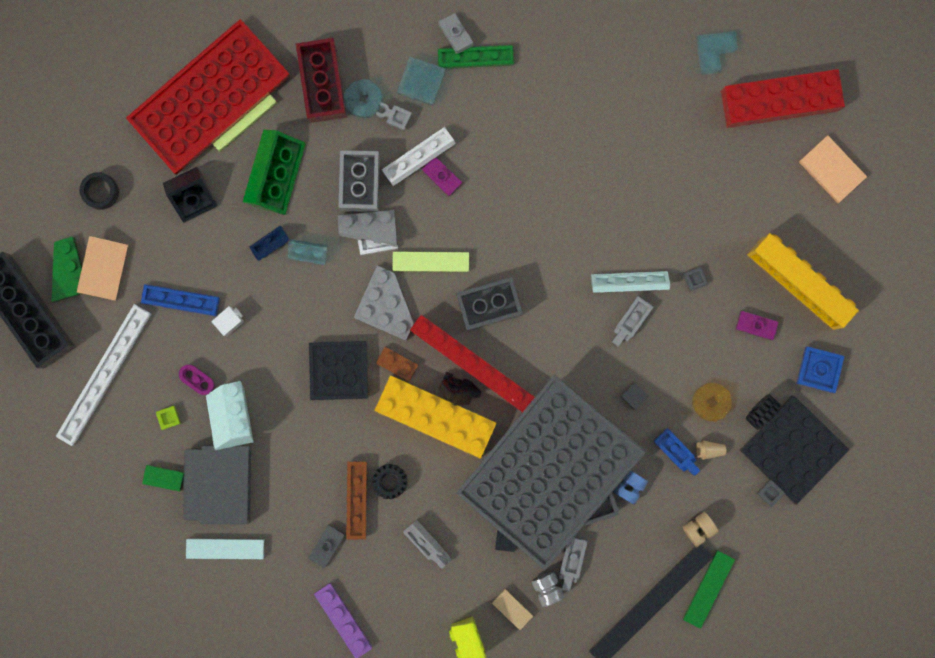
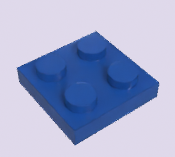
M806 346L796 384L836 393L845 356Z

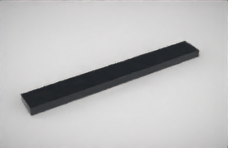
M702 545L697 548L694 547L589 652L595 658H612L713 556Z

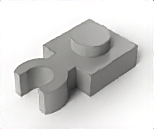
M380 103V107L385 108V112H376V116L381 119L388 118L387 124L405 131L412 113L396 105L391 110L387 104Z

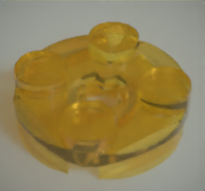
M707 383L695 391L692 398V406L701 419L706 421H718L725 418L732 405L730 392L717 383ZM711 397H714L715 401H717L713 408L707 403V399L709 400Z

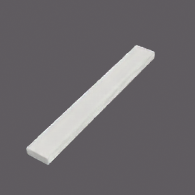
M136 304L133 305L55 437L71 446L75 445L152 314Z

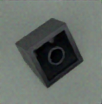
M198 167L163 183L165 194L183 223L218 207Z

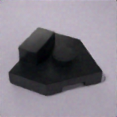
M449 372L445 373L439 390L454 406L470 405L472 398H480L482 393L472 381L465 378L462 381L453 377V374Z

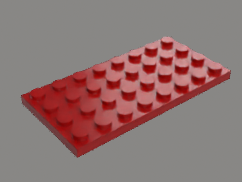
M239 19L129 114L126 119L171 171L177 175L291 75L247 25Z

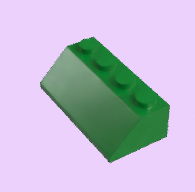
M263 129L242 202L285 215L306 143L277 130Z

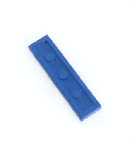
M144 284L141 303L211 316H217L220 297Z

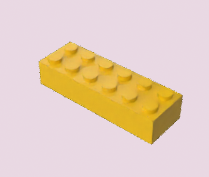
M769 233L762 237L747 255L831 329L844 328L859 311L855 307L856 304L849 298L845 299L836 286H830L826 282L827 279L821 273H815L811 269L812 266L806 260H800L796 256L795 250L791 247H785L781 243V238L776 234L772 235Z
M391 375L374 410L480 459L496 425V422L460 406H454L447 400Z

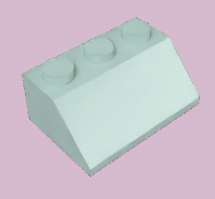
M241 381L221 385L207 394L206 400L214 449L220 450L254 442L245 390Z

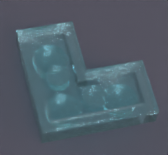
M735 31L697 36L701 75L721 72L719 54L737 52Z

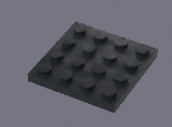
M791 396L773 418L739 451L797 505L850 449L795 396Z

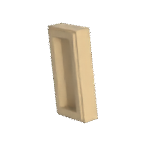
M506 589L492 602L519 630L533 617Z

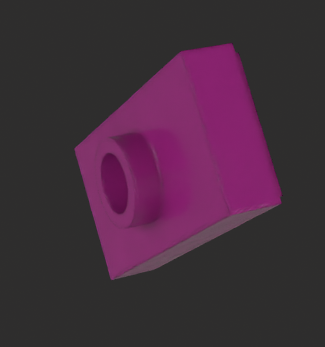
M436 157L422 169L448 197L462 184Z
M740 311L735 330L774 340L778 322Z

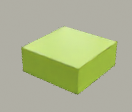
M176 406L156 412L161 430L181 424Z

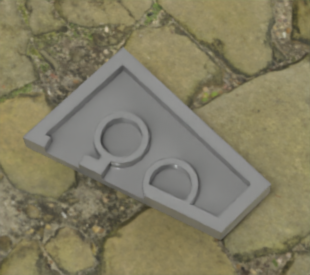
M395 211L339 215V236L358 240L366 239L374 241V243H386L397 247Z

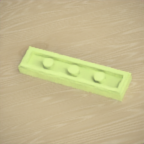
M269 94L216 140L213 145L221 152L274 107L277 102Z
M393 252V271L469 272V252Z

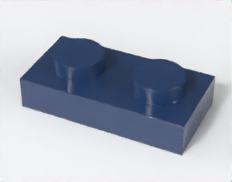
M280 225L249 246L255 258L260 261L277 248L283 246L290 239Z

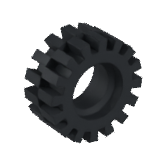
M768 394L752 408L745 419L755 429L759 430L773 418L780 409L781 404Z
M383 465L375 471L372 477L373 490L383 499L391 500L397 498L406 489L407 476L404 470L397 465ZM387 474H392L397 479V485L393 489H387L382 484V479Z

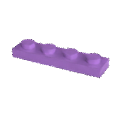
M331 582L314 593L355 658H359L373 648Z

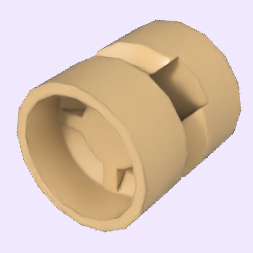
M705 511L695 518V522L690 521L682 527L696 548L705 542L706 537L711 538L719 533L717 527ZM700 528L702 532L698 533L696 530Z

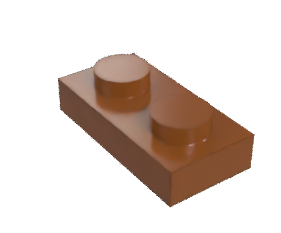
M384 347L376 362L379 366L409 382L418 367V364Z

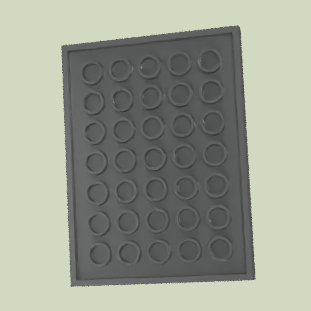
M553 375L456 494L546 570L645 454L646 450L558 376Z

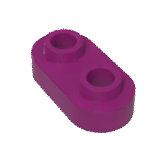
M184 365L179 370L180 380L197 393L207 395L214 390V380L197 367ZM188 371H192L193 376L191 378L187 377ZM204 382L208 383L207 389H204L202 387V384Z

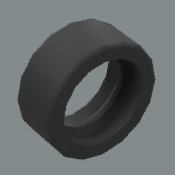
M94 172L82 180L79 193L81 199L88 206L97 210H105L117 201L119 188L112 177L102 172ZM97 180L105 181L110 187L108 198L102 202L93 201L88 194L90 185Z

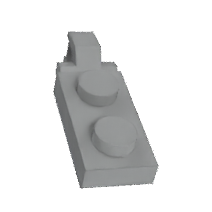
M637 296L613 331L617 335L611 343L618 347L623 340L628 342L651 312L653 306Z
M417 520L403 531L428 560L432 559L441 569L451 561L447 552L442 549L438 542Z
M573 537L566 545L559 573V579H563L562 590L570 592L572 582L576 583L577 579H579L588 540Z

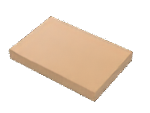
M828 135L799 161L837 203L842 201L867 177Z
M89 236L77 293L116 301L128 245Z

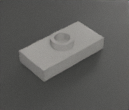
M455 13L438 21L440 28L456 54L473 46V41Z

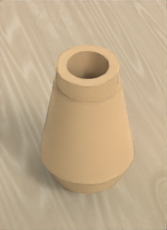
M701 441L696 445V455L703 460L725 456L726 446L725 444Z

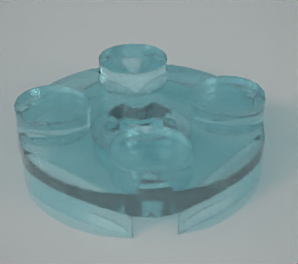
M368 79L357 80L351 83L344 92L345 106L354 116L370 118L380 109V103H382L381 91L375 83ZM360 95L368 96L366 103L358 102Z

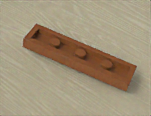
M348 461L346 539L366 540L367 462Z

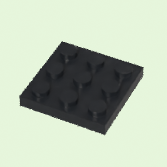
M367 341L309 343L310 400L368 399Z

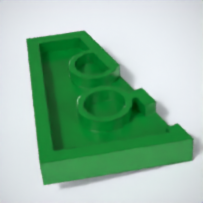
M74 237L54 242L51 302L53 303L82 294L77 293L83 265Z

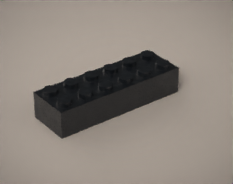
M1 252L0 317L35 367L44 369L74 348L75 345L11 254Z

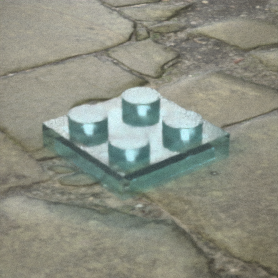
M409 57L397 94L433 106L445 73V68Z

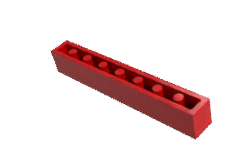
M420 315L410 329L412 333L522 413L534 400L535 397L424 316Z

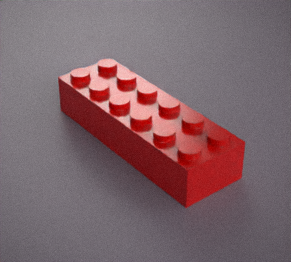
M839 69L728 85L721 90L727 128L839 112L845 107Z

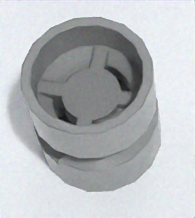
M554 571L531 580L535 591L540 592L538 599L542 607L549 606L565 598L562 589L556 586L558 579Z

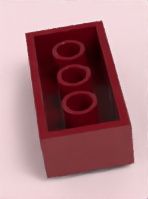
M334 38L295 43L306 116L309 123L346 118V107Z

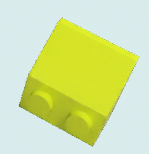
M473 616L451 624L452 630H449L452 642L456 641L458 648L455 651L458 658H486V652Z

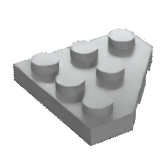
M376 266L354 318L407 341L414 322L395 273Z

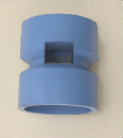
M629 471L622 479V483H619L613 492L635 505L640 497L639 491L645 489L648 481ZM628 484L634 487L632 492L626 490Z

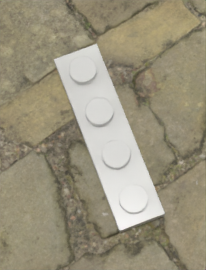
M444 127L383 168L382 171L392 186H394L456 143Z

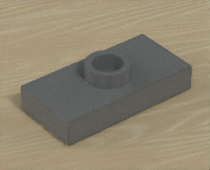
M328 525L308 559L325 568L345 534Z

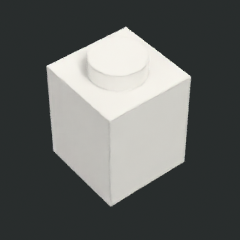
M227 307L211 321L223 336L226 337L244 323L242 319L243 314L237 308L233 309L232 307Z

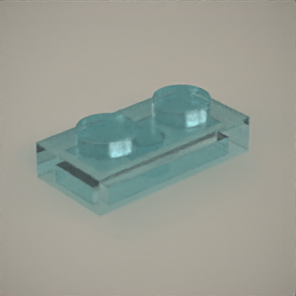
M290 239L288 243V259L325 265L328 246Z

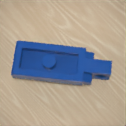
M668 428L653 441L683 472L688 470L695 476L701 471L694 464L696 461L694 455Z

